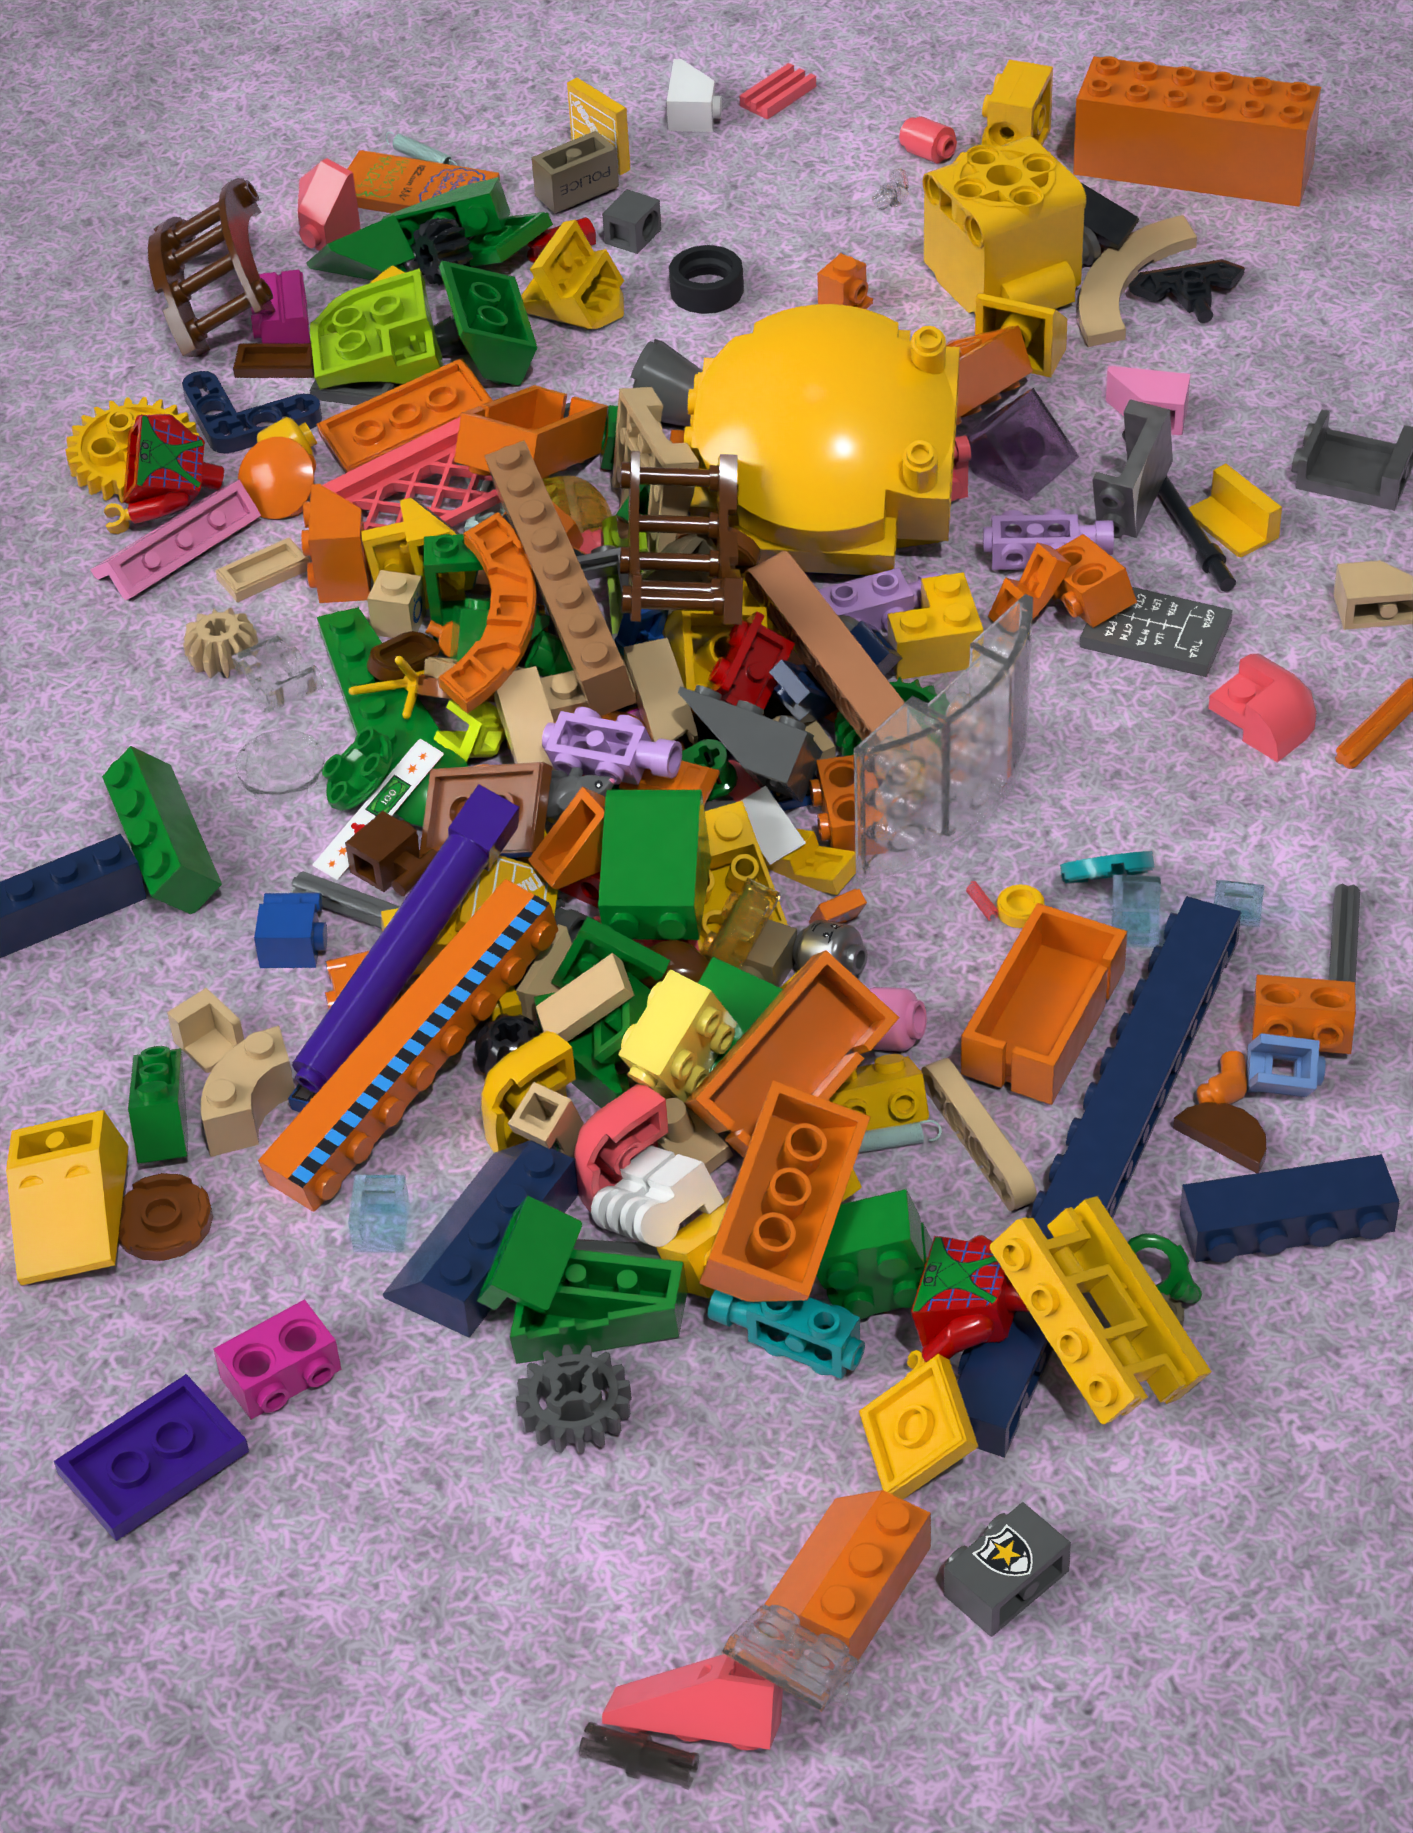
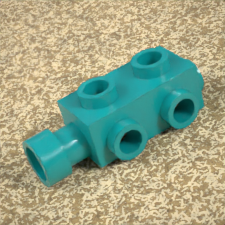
M717 1290L714 1291L709 1303V1319L728 1327L735 1323L747 1328L748 1342L763 1347L772 1356H785L808 1365L819 1375H832L842 1379L847 1370L854 1371L862 1359L865 1342L860 1340V1317L853 1315L844 1307L828 1305L811 1297L806 1301L747 1302ZM777 1335L786 1337L781 1342L771 1340L772 1337ZM822 1354H829L832 1356V1359L823 1361L817 1357Z

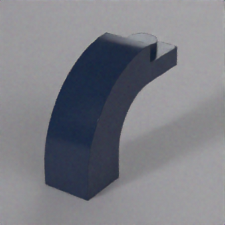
M861 620L850 631L883 675L889 672L902 659L901 655L875 626ZM781 659L769 671L778 682L774 687L773 693L798 721L802 723L815 721L838 710L805 664L796 665Z

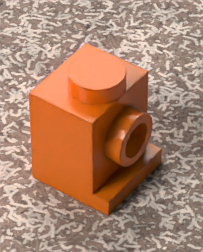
M840 253L817 273L818 304L847 305L867 309L873 304V298L867 296L866 263Z

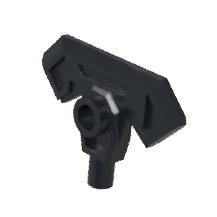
M1219 259L1140 272L1129 284V291L1136 296L1151 301H1158L1171 291L1187 312H1194L1200 323H1207L1213 318L1210 285L1232 289L1244 275L1245 268L1241 265Z

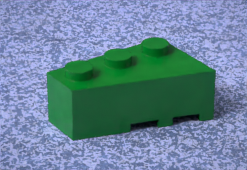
M573 1249L551 1306L545 1313H540L517 1302L510 1333V1341L516 1364L544 1360L543 1352L547 1350L555 1357L562 1356L564 1345H569L573 1354H580L585 1345H590L591 1351L597 1352L679 1337L688 1292L683 1262Z

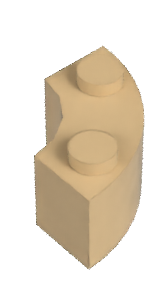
M279 1025L254 1032L247 1036L245 1040L229 1050L210 1072L201 1096V1116L210 1157L259 1145V1128L265 1116L278 1104L287 1101L294 1091L295 1087L290 1061Z

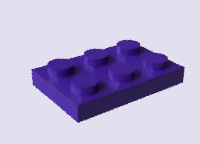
M185 1374L54 1460L58 1475L113 1539L117 1541L248 1453L249 1448L247 1439L196 1383Z

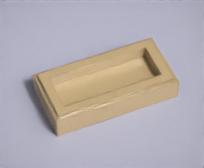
M289 537L215 570L219 583L236 602H240L306 572L310 559L303 555L302 550Z
M611 953L538 1004L536 1009L543 1031L554 1032L568 1042L635 995L623 961Z

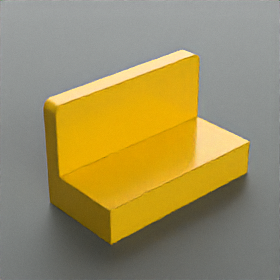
M1227 463L1213 470L1211 496L1188 507L1201 528L1237 557H1244L1279 538L1282 507Z

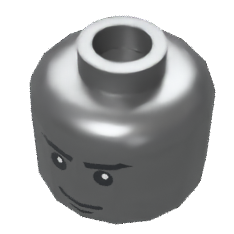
M815 920L807 928L801 930L796 937L793 958L799 969L813 955L825 950L854 976L861 973L866 966L868 952L866 947L863 946L860 932L853 926L827 920Z

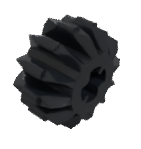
M435 218L427 220L426 223L420 224L418 230L414 231L415 243L411 245L416 255L414 261L418 262L422 275H426L429 284H444L439 268L441 261L471 267L469 262L473 259V255L469 251L471 242L467 241L465 237V228L459 227L455 219Z

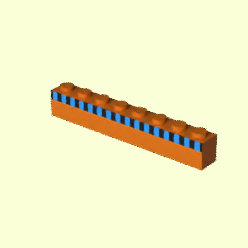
M507 879L498 886L260 1157L258 1162L270 1186L313 1212L325 1201L330 1200L336 1195L342 1181L352 1169L368 1158L373 1145L384 1132L399 1122L405 1108L415 1096L430 1086L440 1067L450 1056L457 1054L461 1050L466 1037L481 1020L487 1019L492 1014L497 1001L510 986L516 985L522 979L526 968L535 957L552 944L559 930L549 902Z

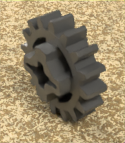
M564 1345L562 1356L555 1357L547 1350L543 1352L544 1365L540 1366L530 1362L527 1365L528 1378L518 1379L519 1396L516 1397L518 1416L522 1417L523 1430L525 1433L535 1431L537 1444L540 1446L546 1444L550 1439L555 1440L556 1452L559 1453L564 1451L567 1443H575L578 1453H584L585 1442L593 1440L600 1447L604 1446V1433L608 1431L619 1435L622 1431L620 1419L629 1418L631 1414L629 1402L632 1400L630 1381L625 1380L623 1365L612 1366L611 1356L608 1352L602 1353L597 1358L592 1357L590 1345H585L580 1354H573L571 1347ZM603 1387L609 1394L607 1401L602 1399L601 1389ZM541 1396L546 1398L547 1408L545 1410L539 1404Z

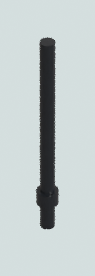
M1124 430L1123 433H1122V437H1123V439H1124L1125 442H1126L1125 430ZM1166 475L1158 493L1197 552V562L1205 573L1212 575L1222 591L1232 590L1236 585V580L1225 565V555L1217 544L1210 542Z

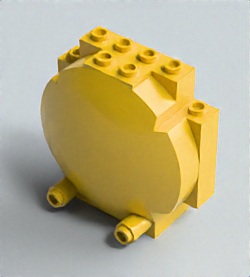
M815 304L799 306L769 315L754 323L753 333L735 336L715 358H704L703 372L695 374L694 389H689L688 415H691L690 426H685L684 443L689 445L699 461L698 469H709V465H717V458L720 454L738 455L737 514L728 515V526L740 530L755 541L760 548L761 556L759 563L785 550L804 572L873 575L895 569L897 538L948 541L959 390L960 347H946L945 335L934 326L921 327L911 338V330H899L898 322L873 311L847 305ZM695 487L689 508L690 516L709 517V512H716L717 492L709 491L708 487Z

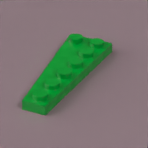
M359 607L317 617L318 628L356 736L365 727H373L379 733L387 735L393 744L391 763L401 753L411 749L419 739L430 745L443 747L434 740L436 731H440V729L418 696L411 717L409 719L403 718L402 713L408 691L405 688L359 695L349 694V688L352 686L384 682L374 677L367 669L371 649L382 642Z

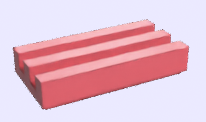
M787 63L739 95L740 107L768 120L816 87V76L810 73L805 77V70L799 68L794 71V65Z

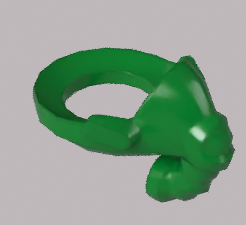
M1155 1233L1140 1234L1128 1241L1135 1254L1144 1248H1157L1168 1256L1170 1261L1169 1273L1161 1283L1156 1285L1160 1293L1171 1295V1298L1174 1300H1182L1186 1303H1197L1201 1300V1288L1193 1281L1188 1267L1190 1260L1181 1245L1177 1246L1168 1238Z

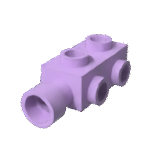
M1060 509L1049 510L1044 515H1024L1018 510H1008L1002 515H992L991 526L983 527V552L992 553V570L1025 569L1037 542L1049 545L1056 550L1078 536L1085 534L1109 555H1113V520L1095 521V525H1078V514H1067Z
M895 568L818 589V591L837 615L850 616L859 622L862 620L869 623L878 630L884 628L887 630V614L914 610L921 607V578L939 576V574L935 571L918 576V581L907 583L900 568Z
M577 707L574 713L560 711L556 723L549 722L545 726L542 735V746L554 769L562 770L569 775L572 768L578 767L583 770V775L612 777L615 781L614 784L625 782L639 785L645 769H650L651 773L656 776L674 778L680 769L682 761V746L680 742L662 738L653 742L646 728L637 718L629 715H619L616 721L601 719V716L596 711L587 707Z

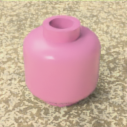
M870 988L871 992L900 1017L872 1050L906 1051L913 1047L916 1040L921 1039L925 1033L927 1015L924 1003L918 1000L916 995L907 988Z

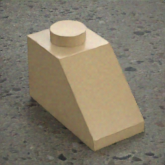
M1381 560L1337 564L1334 598L1344 630L1413 624L1412 575Z

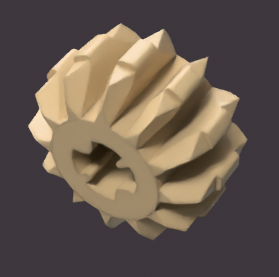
M232 607L224 612H217L213 608L212 614H197L196 622L186 624L183 647L185 656L188 657V661L194 667L196 673L205 671L211 679L218 672H222L228 678L231 670L235 669L245 672L246 663L255 662L258 637L246 613L235 614Z

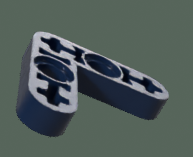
M209 371L193 372L187 375L182 382L185 401L210 448L218 453H234L253 447L258 443L257 434L268 427L256 426L261 422L275 423L286 416L292 418L298 426L305 422L312 429L317 426V423L322 421L320 401L312 394H296L236 412L214 373ZM200 389H203L205 392H208V394L202 396ZM212 410L223 411L215 415H205L207 412Z

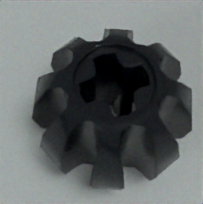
M505 1013L498 1015L494 1021H488L478 1032L474 1048V1055L480 1071L487 1075L488 1071L507 1054L542 1034L541 1029L535 1026L531 1019L521 1014L509 1016Z

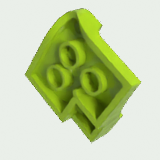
M420 268L366 284L339 295L310 324L314 375L320 390L357 382L378 381L405 384L443 366L442 353L439 349L431 317L425 280Z

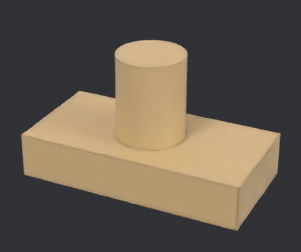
M678 1098L666 1099L669 1132L657 1140L659 1148L673 1152L675 1156L680 1154L702 1161L709 1174L733 1156L728 1144L691 1109L686 1108L682 1100Z

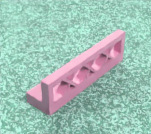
M239 479L213 492L90 570L98 580L109 575L121 596L128 600L260 517L261 514Z

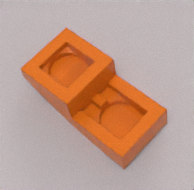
M1037 542L1020 580L1017 581L1005 577L988 617L1005 633L1015 636L1045 607L1064 579L1071 563L1053 547Z

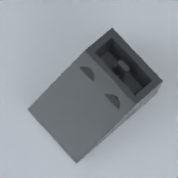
M696 685L694 691L680 686L679 695L760 787L766 786L770 791L803 802L809 788V780H812L816 770V760H820L823 753L813 740L814 735L805 731L806 725L783 715L780 716L779 721H775L763 716L764 710L746 701L738 700L736 706L728 704L721 700L722 695L704 686Z

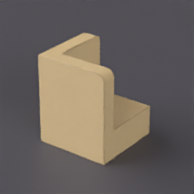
M207 988L167 1012L174 1043L206 1073L211 1072L217 1062L229 1050L244 1040L240 1019Z

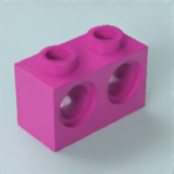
M305 1299L213 1349L221 1380L250 1420L264 1412L271 1413L277 1411L286 1404L289 1398L309 1387L324 1385L336 1372L342 1370L336 1340Z

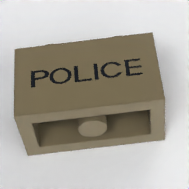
M597 131L531 157L535 196L554 213L619 187L616 148Z

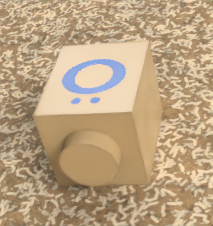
M380 570L367 598L371 627L377 636L394 638L405 632H418L427 613L422 576Z

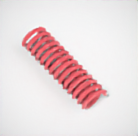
M971 881L973 884L967 887L966 892L989 921H991L990 916L992 914L996 915L995 918H997V908L977 882Z

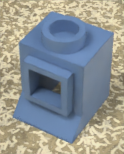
M1263 1033L1258 1035L1248 1044L1246 1092H1266L1298 1097L1310 1095L1317 1089V1086L1322 1085L1325 1076V1057L1319 1056L1320 1041ZM1273 1059L1294 1061L1293 1076L1272 1074Z

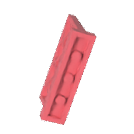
M461 417L323 484L324 487L361 508V511H370L366 522H363L365 530L386 526L385 524L375 523L379 512L398 514L395 523L403 522L400 503L383 501L398 492H406L404 499L414 498L415 494L435 496L431 507L427 508L451 527L501 503L496 489L490 492L476 490L479 480L493 481L491 475L484 476L471 473L468 470L469 466L456 465V462H454ZM434 474H443L439 485L420 483V481ZM451 476L471 478L468 489L448 487ZM443 498L463 500L462 505L454 510L440 509Z

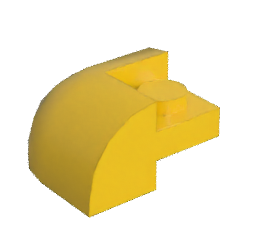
M550 1031L543 1032L507 1054L488 1071L481 1093V1107L485 1138L494 1153L529 1141V1139L514 1133L508 1122L533 1082L567 1097L566 1085L576 1080L573 1048L558 1034Z

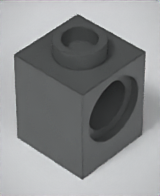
M626 189L602 213L605 244L638 254L661 231L660 200Z

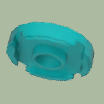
M1152 851L1113 854L1060 864L1062 882H1065V884L1088 882L1089 878L1090 880L1128 877L1148 873V871H1153V868H1155Z

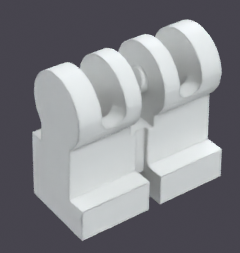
M650 1145L635 1156L627 1167L620 1169L623 1178L615 1186H606L597 1192L592 1201L591 1214L594 1222L603 1229L654 1247H661L672 1241L677 1234L679 1224L696 1210L710 1214L722 1205L724 1200L702 1161L680 1154L675 1156L673 1152Z

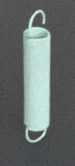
M387 132V134H386V141H387L388 145H390V144H389V142H388V140H387V135L390 134V133H391V134H395V133H393V132ZM397 134L393 139V148L410 157L449 165L453 162L458 166L451 156L407 136Z
M924 1120L920 1121V1123L915 1122L900 1126H888V1128H876V1130L871 1129V1131L866 1130L858 1153L924 1143L922 1123L933 1122L939 1128L938 1136L928 1141L937 1140L942 1133V1129L938 1122Z

